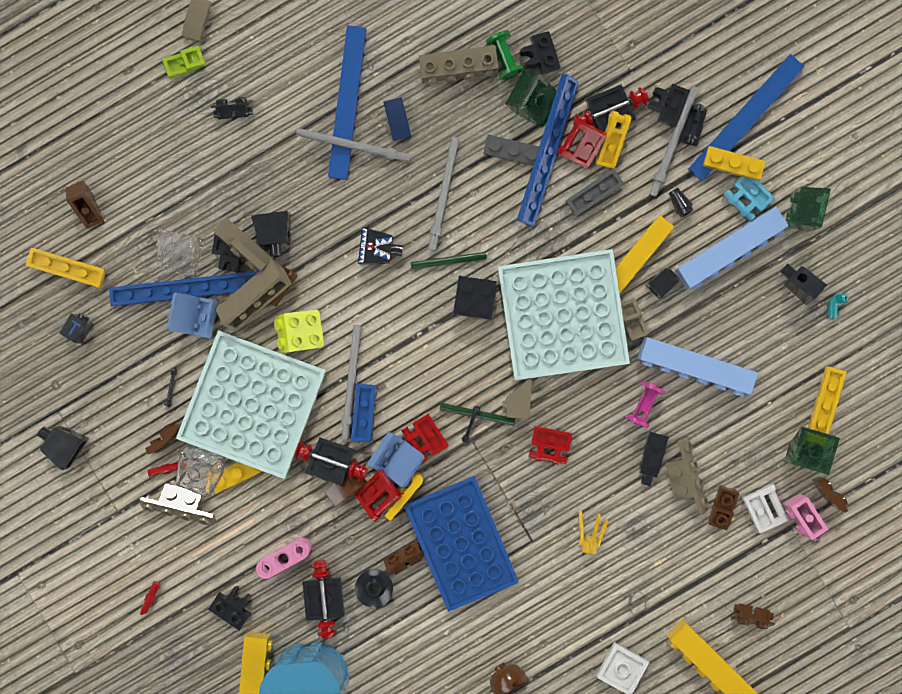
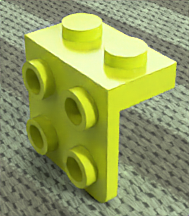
M318 310L284 313L275 316L274 326L278 333L277 346L281 354L322 348L324 346Z

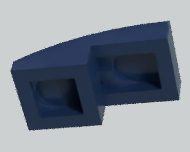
M402 97L383 101L393 141L412 137Z

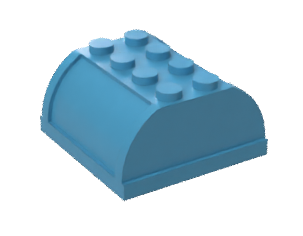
M313 642L311 646H303V643L293 644L292 647H289L280 655L275 665L265 675L260 685L259 694H344L349 683L347 664L343 656L328 644L322 645V642Z

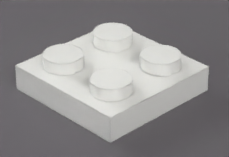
M614 642L596 676L626 694H632L649 661Z

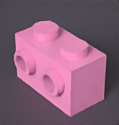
M798 494L784 503L787 509L785 513L791 520L796 522L797 526L795 528L802 537L805 536L813 540L829 530L807 496Z

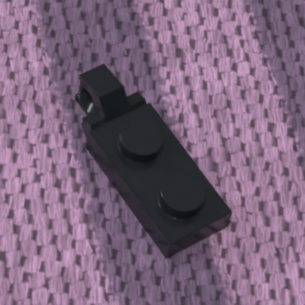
M649 431L639 466L640 474H643L641 484L651 486L653 477L657 478L668 442V436Z

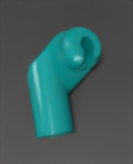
M840 292L828 300L827 318H837V308L849 300L847 294Z

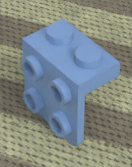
M174 293L167 330L211 338L218 301Z
M388 431L367 464L374 469L384 470L386 475L401 487H406L424 460V455L401 437Z

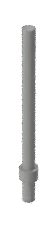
M691 86L660 168L654 175V183L649 193L651 196H657L661 184L666 179L665 173L699 90L698 87Z
M297 128L296 136L385 156L386 159L390 160L398 159L407 162L410 160V154L398 152L393 148L385 149Z
M455 137L451 139L434 224L430 229L431 238L428 249L436 251L438 237L441 236L442 232L441 223L459 138Z
M353 325L344 416L341 419L343 424L341 439H349L350 425L353 424L352 407L361 325Z

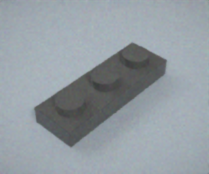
M487 135L483 154L533 166L539 146Z
M613 168L565 202L575 217H577L623 186L624 182Z

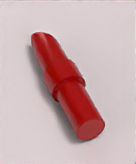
M184 462L164 464L160 467L148 469V476L167 474L171 471L179 470L184 466Z
M153 581L149 592L144 598L140 615L146 614L151 604H153L156 598L155 595L160 587L159 582Z

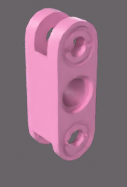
M300 537L270 553L257 564V574L259 577L267 579L305 559L312 549L311 542L307 538ZM280 554H286L289 560L283 562L280 559Z

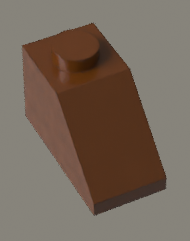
M84 180L66 187V201L86 229L104 222L96 199Z

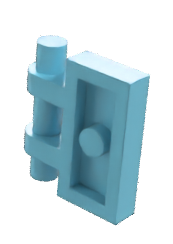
M740 177L733 184L738 190L735 194L730 189L723 194L728 199L727 202L730 205L733 204L740 211L739 214L742 217H746L749 221L756 217L751 212L753 208L761 212L775 199L759 181ZM741 196L749 202L747 206L739 200Z

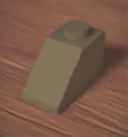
M526 379L506 397V401H503L502 413H506V417L530 419L532 380Z

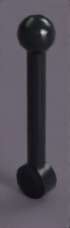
M177 368L171 369L167 400L164 401L166 407H170L172 404L170 400Z
M479 406L473 407V415L467 431L462 436V441L465 443L470 439L471 428L477 413L480 412Z

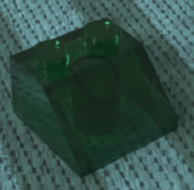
M523 70L505 105L517 115L543 127L550 114L557 90L540 74Z
M815 187L795 189L790 197L791 208L788 210L785 218L788 227L806 232L822 228L831 189Z
M801 426L789 443L784 462L829 475L840 438Z

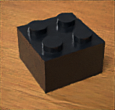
M459 276L453 315L491 320L497 281Z

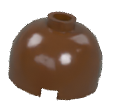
M503 662L494 668L496 672L491 676L490 688L493 694H507L525 684L529 679L518 665H505Z

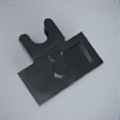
M549 31L532 35L530 37L532 45L520 49V56H528L530 58L524 65L525 70L539 66L542 75L561 68Z
M671 84L669 91L655 87L652 94L659 101H650L647 108L658 113L660 112L657 119L658 122L675 128L690 90L675 84Z
M215 235L211 254L220 255L218 269L225 271L227 265L232 263V271L239 273L242 263L241 259L243 258L235 256L230 251L231 247Z
M235 586L228 596L219 592L208 610L240 631L251 612L244 608L251 595L247 594L244 598H240L237 595L239 586Z

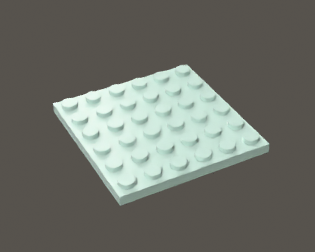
M613 249L498 266L515 380L630 364Z
M218 330L176 439L286 479L326 370Z

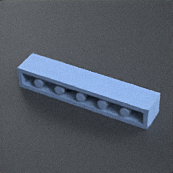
M773 207L674 271L686 289L693 288L695 290L703 285L702 281L707 277L712 279L719 275L718 270L723 267L728 269L736 264L734 260L741 257L744 259L752 254L751 249L756 246L759 249L768 243L767 239L773 236L775 239L785 233L783 229L788 227V224L778 208Z
M648 337L643 338L637 357L638 360L642 361V365L651 368L653 365L660 366V371L671 373L672 370L678 372V376L689 379L691 376L697 378L696 382L704 385L710 382L715 384L714 388L723 391L729 388L733 390V394L744 397V394L751 395L758 372Z

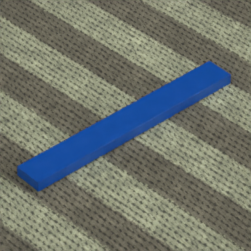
M347 25L333 136L353 141L367 29L366 27ZM332 144L328 172L329 178L348 180L351 148Z
M790 54L708 147L711 146L730 151L805 66ZM707 148L688 168L701 182L713 170L703 167Z
M568 74L561 75L516 220L529 227H534L579 83V81Z
M258 271L109 287L111 307L169 301L173 299L174 293L196 297L231 294L241 288Z

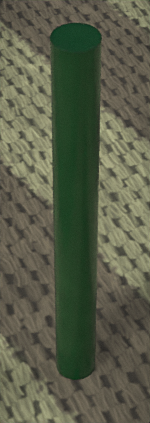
M486 252L414 261L410 262L411 270L487 259Z
M446 403L440 404L439 410L470 417L473 415V409ZM483 411L476 415V418L512 426L515 424V418Z

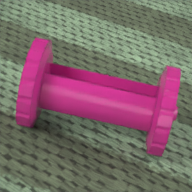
M642 381L641 385L645 387V390L633 415L626 414L625 418L633 421L637 426L641 425L649 428L650 425L645 422L657 395H664L666 391L658 388L655 384ZM639 411L644 412V416L641 418L637 415Z

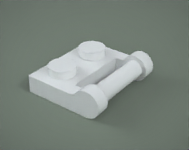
M773 483L742 497L758 533L765 532L790 520L784 512ZM767 494L778 515L776 518L773 517L764 497Z

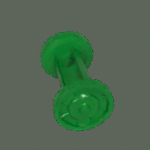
M509 30L497 32L486 39L487 45L496 46V52L504 70L499 74L501 80L512 78L524 70L523 65L515 64L506 41L511 36Z

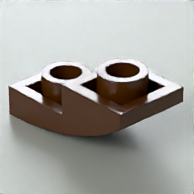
M175 422L164 426L165 430L159 433L161 437L150 441L151 445L145 448L148 455L159 451L169 444L178 435L182 423L175 425Z
M347 474L342 487L333 484L324 493L336 508L350 499L351 495L360 490L367 481L361 479L358 482L357 477L354 476L350 479L349 474Z
M820 476L812 479L816 488L828 503L844 513L848 512L846 506L848 502L845 496L832 491L833 487L829 480Z
M719 486L710 513L709 525L724 530L728 529L734 515L733 508L739 496L737 490Z

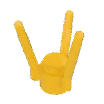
M580 510L578 512L579 545L582 546V552L597 554V549L600 548L601 540L609 521L605 520L597 538L601 515L598 514L592 536H586V539H584L583 515Z

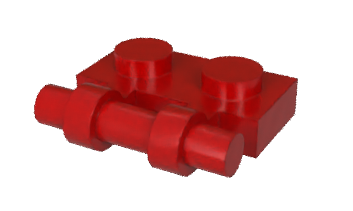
M429 413L412 423L416 429L414 432L411 433L408 426L401 430L405 436V441L409 442L411 446L424 455L422 462L428 459L424 453L427 450L434 456L449 446ZM419 435L425 443L422 447H420L415 439Z
M534 426L531 445L538 446L537 451L529 450L528 458H533L539 462L542 460L549 461L555 465H566L567 457L560 455L561 451L569 452L573 433ZM544 447L555 449L554 455L543 453Z

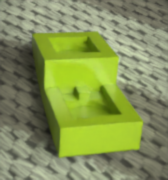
M199 46L180 51V54L162 58L169 79L189 73L205 65Z

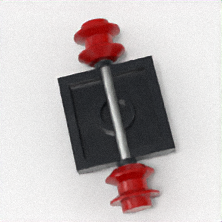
M620 84L587 98L585 101L590 113L584 110L582 116L576 113L575 117L584 120L591 126L594 121L596 128L605 132L611 111H616L619 115H630V123L634 122L636 117L631 105L636 109L639 108L640 103L646 106L649 100L648 93L645 89L642 90L641 87H638V92L634 93L631 90L629 98H627L623 86ZM617 122L615 128H620L621 123Z
M319 437L314 451H312L311 444L304 446L303 441L298 444L294 458L296 460L302 457V461L306 462L310 458L305 471L307 475L341 487L347 472L350 479L355 476L358 482L361 479H365L368 472L366 463L359 466L356 460L351 464L356 452L355 449Z
M317 560L310 566L315 569L311 576L316 578V580L302 582L306 621L322 619L316 625L321 628L317 635L321 636L322 639H329L333 637V634H336V630H332V626L336 623L330 620V618L345 616L341 577L326 578L331 573L326 571V567L330 563H326L325 560Z

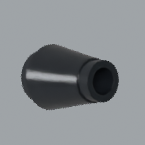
M679 188L669 192L675 213L680 218L694 210L692 202Z

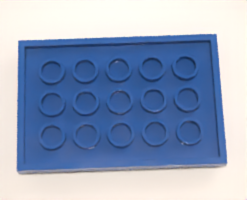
M475 475L404 504L448 612L519 583Z

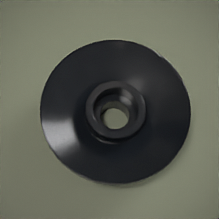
M378 569L367 570L358 577L355 584V594L363 605L370 608H379L391 599L393 583L385 572ZM372 584H377V585H378V589H377V590H373V589L371 588V585H372Z

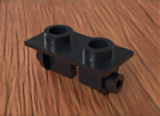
M246 97L235 98V101L228 102L227 99H219L211 106V108H216V110H213V115L218 120L232 118L231 111H235L236 118L253 115L252 107L248 106L252 100H247Z
M692 105L678 142L697 147L707 109L703 108L704 105Z

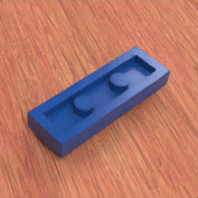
M357 383L351 441L371 442L376 385Z

